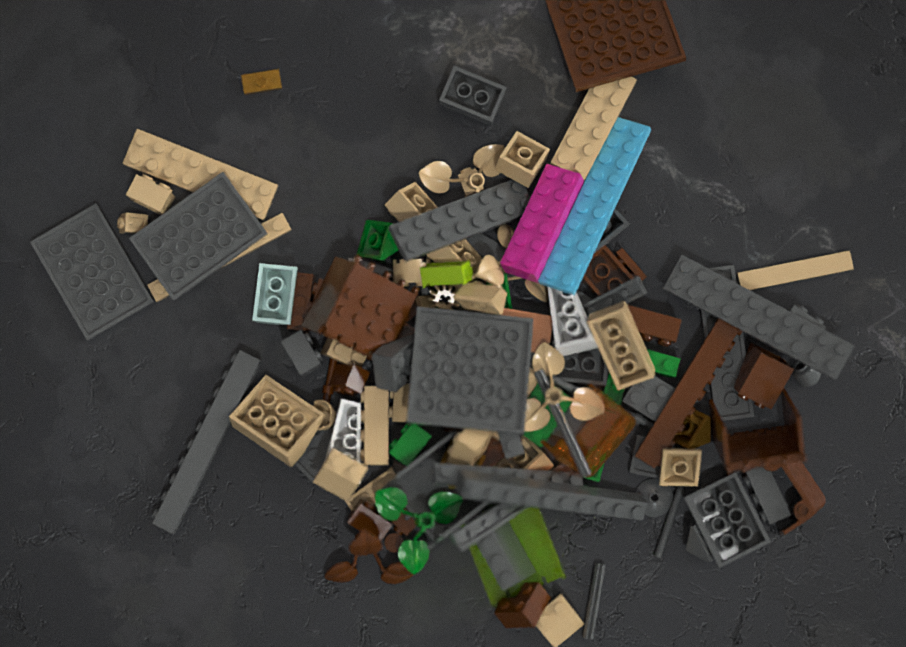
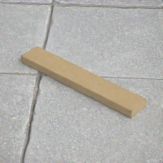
M850 251L739 272L737 277L739 285L748 290H754L850 271L854 268Z

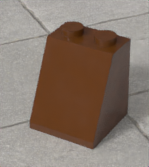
M751 343L734 389L738 392L737 396L746 401L751 399L755 401L754 404L762 409L765 407L772 409L794 369L784 358Z

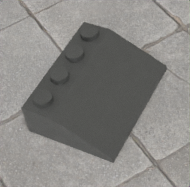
M736 472L684 497L718 568L771 542Z

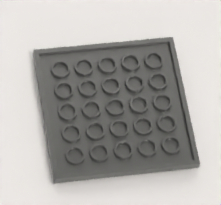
M417 307L406 423L524 435L534 318Z

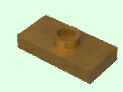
M279 69L241 75L245 95L282 89Z

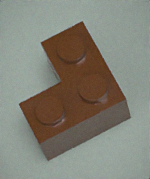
M539 582L524 583L516 598H502L499 601L494 614L505 628H532L536 626L551 597Z

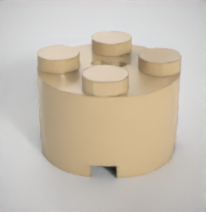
M404 259L400 260V263H397V260H392L393 283L397 284L400 279L406 281L404 287L409 286V283L416 282V286H423L420 267H427L426 264L431 263V259H426L425 263H423V259H413L406 263Z

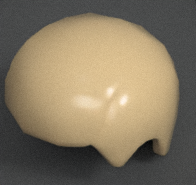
M316 400L313 407L325 414V418L317 431L327 430L334 424L336 412L333 406L325 400Z

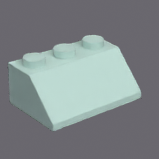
M259 263L252 321L273 325H291L298 267Z

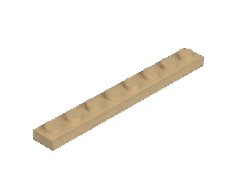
M283 213L262 223L261 225L268 235L226 265L292 231ZM158 279L148 284L156 302L170 296Z

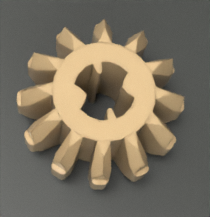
M434 285L437 291H429L433 295L428 297V301L433 302L430 304V308L437 307L436 309L453 310L452 306L459 307V304L454 299L458 289L452 290L453 285H448L447 288L446 285H442V288ZM443 294L445 297L449 296V298H447L448 301L446 303L444 301H439V299L441 300L440 296Z

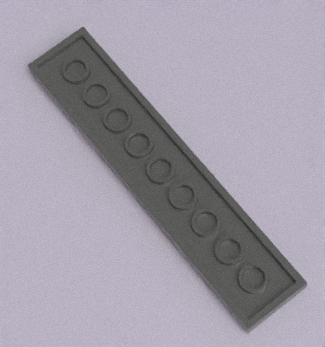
M681 255L663 288L667 292L835 381L855 347L853 344L684 255Z

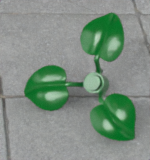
M390 487L376 491L375 505L383 518L395 521L399 518L400 513L414 517L416 526L420 528L413 541L405 540L398 548L399 561L411 574H417L424 567L429 557L428 544L422 540L417 541V539L425 532V528L433 526L434 520L440 524L452 522L456 518L463 502L461 496L451 492L435 493L429 498L427 503L431 512L415 514L403 510L407 505V497L401 489Z

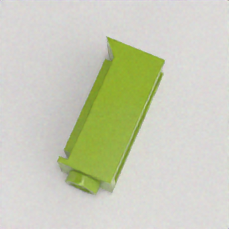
M470 261L427 263V267H420L423 289L429 285H454L462 283L465 285L473 280V269L470 266Z

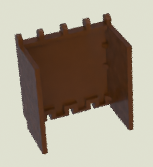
M356 255L353 261L335 257L301 327L320 334L322 333L348 348L352 347V350L364 356L367 355L366 359L373 361L372 353L382 345L396 340L419 292V288L414 286L410 292L403 288L406 283L405 280L400 279L397 284L389 281L390 272L385 271L382 276L374 273L375 264L372 262L368 264L367 268L359 265L361 260L359 255Z
M785 388L781 392L784 425L771 427V429L752 430V432H736L733 435L727 434L726 426L713 399H708L714 445L727 474L742 469L749 471V468L762 466L769 468V465L782 463L789 465V462L795 461L806 462L801 416Z

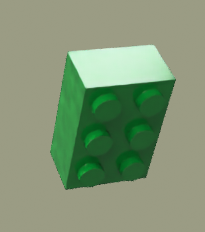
M537 384L528 399H537L542 405L546 402V399L539 384ZM561 390L563 396L571 397ZM561 400L559 402L564 415L570 409L571 401ZM548 405L544 408L550 413L548 423L539 430L525 431L523 435L541 448L545 446L558 426Z

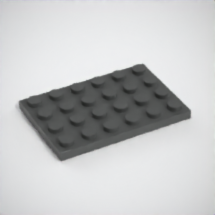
M222 172L129 239L170 297L175 301L264 238L268 233L225 173Z
M97 204L92 205L30 241L87 341L154 303Z

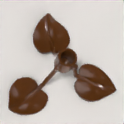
M362 529L360 533L356 534L355 539L349 545V551L354 554L353 563L350 565L349 562L344 561L333 565L325 573L324 578L339 583L353 580L358 575V570L354 568L358 556L368 554L374 555L381 571L384 572L381 575V580L385 583L399 584L410 579L413 574L401 562L393 563L387 569L384 568L377 555L382 549L381 541L369 531Z

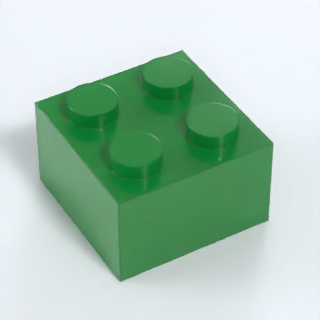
M407 423L401 431L403 435L399 441L395 439L389 446V449H391L389 453L406 467L413 463L432 438L431 435L418 425Z

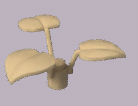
M488 145L476 151L473 156V164L479 170L478 173L471 174L467 178L450 179L452 175L451 168L442 161L428 164L419 171V177L423 185L434 193L446 192L449 189V182H466L470 189L478 193L480 191L479 188L485 182L481 172L488 177L500 174L495 168L500 155L504 151V146Z
M507 224L501 225L497 231L498 240L506 249L515 232ZM491 255L483 257L478 266L476 277L484 279L485 283L487 280L491 284L501 285L504 282L503 272L505 273L502 266H500L501 260L498 262ZM517 276L507 277L508 281L521 279ZM525 280V286L532 295L543 302L548 301L547 286Z
M543 342L534 354L532 365L534 372L543 369L546 376L549 375L551 389L546 394L547 401L542 405L537 399H527L525 431H535L543 428L550 419L549 411L544 408L549 403L556 404L561 400L572 402L570 411L578 420L587 421L604 413V404L593 390L578 388L574 392V398L563 396L561 390L554 387L552 374L557 375L563 370L565 360L556 348Z

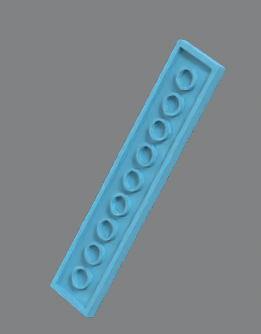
M617 118L590 169L538 280L539 284L575 295L651 132L649 126Z

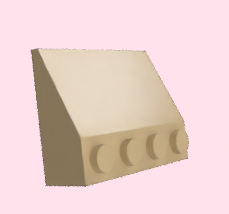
M267 375L262 378L229 416L233 428L290 467L303 455L325 418L324 413Z

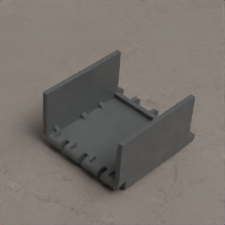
M456 430L398 473L381 489L390 487L401 489L407 497L406 511L415 514L431 512L427 503L429 498L435 493L451 492L460 496L456 488L449 489L447 485H433L432 466L435 463L441 462L449 445L448 441L457 434ZM463 498L459 512L452 522L440 524L434 520L431 528H425L424 534L432 542L427 548L429 550L491 501ZM407 515L404 519L407 521L412 516Z

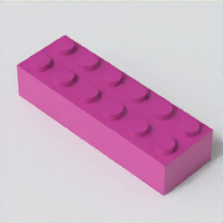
M546 164L500 262L505 273L539 284L538 280L584 184L581 174Z

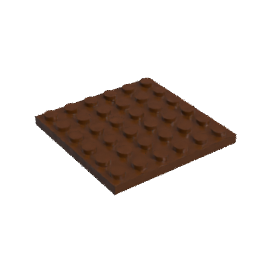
M545 0L575 92L686 61V55L666 0Z

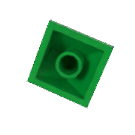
M366 220L356 255L385 264L386 258L399 250L388 230L390 225L393 224Z

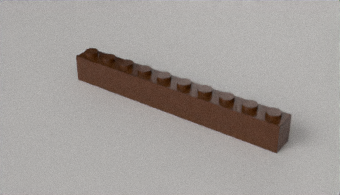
M720 319L716 320L633 457L653 469L656 466H661L663 449H671L675 443V440H673L676 433L680 434L686 425L683 423L685 418L691 417L695 410L693 405L696 400L700 401L705 394L703 390L705 385L711 384L716 376L713 374L716 367L720 369L725 361V358H723L726 351L730 352L736 343L733 339L736 335L740 336L743 331Z

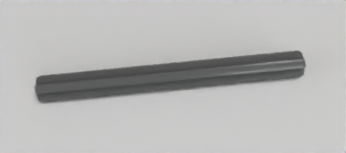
M540 369L534 372V376L547 401L546 394L551 387L544 370ZM549 403L548 406L581 476H589L591 474L590 468L560 404Z

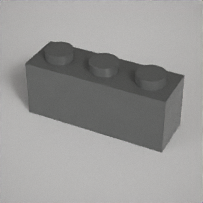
M756 467L744 472L743 481L746 487L750 486L752 490L750 496L754 504H758L761 510L758 513L763 523L766 522L767 525H770L791 515L771 471H767L763 467Z

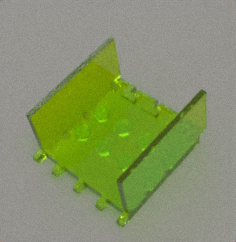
M531 506L508 521L536 570L535 573L502 591L476 542L469 546L492 607L496 606V603L502 598H507L505 591L509 590L511 597L518 595L524 583L539 582L541 585H544L541 578L545 576L547 583L559 578H566L538 507Z

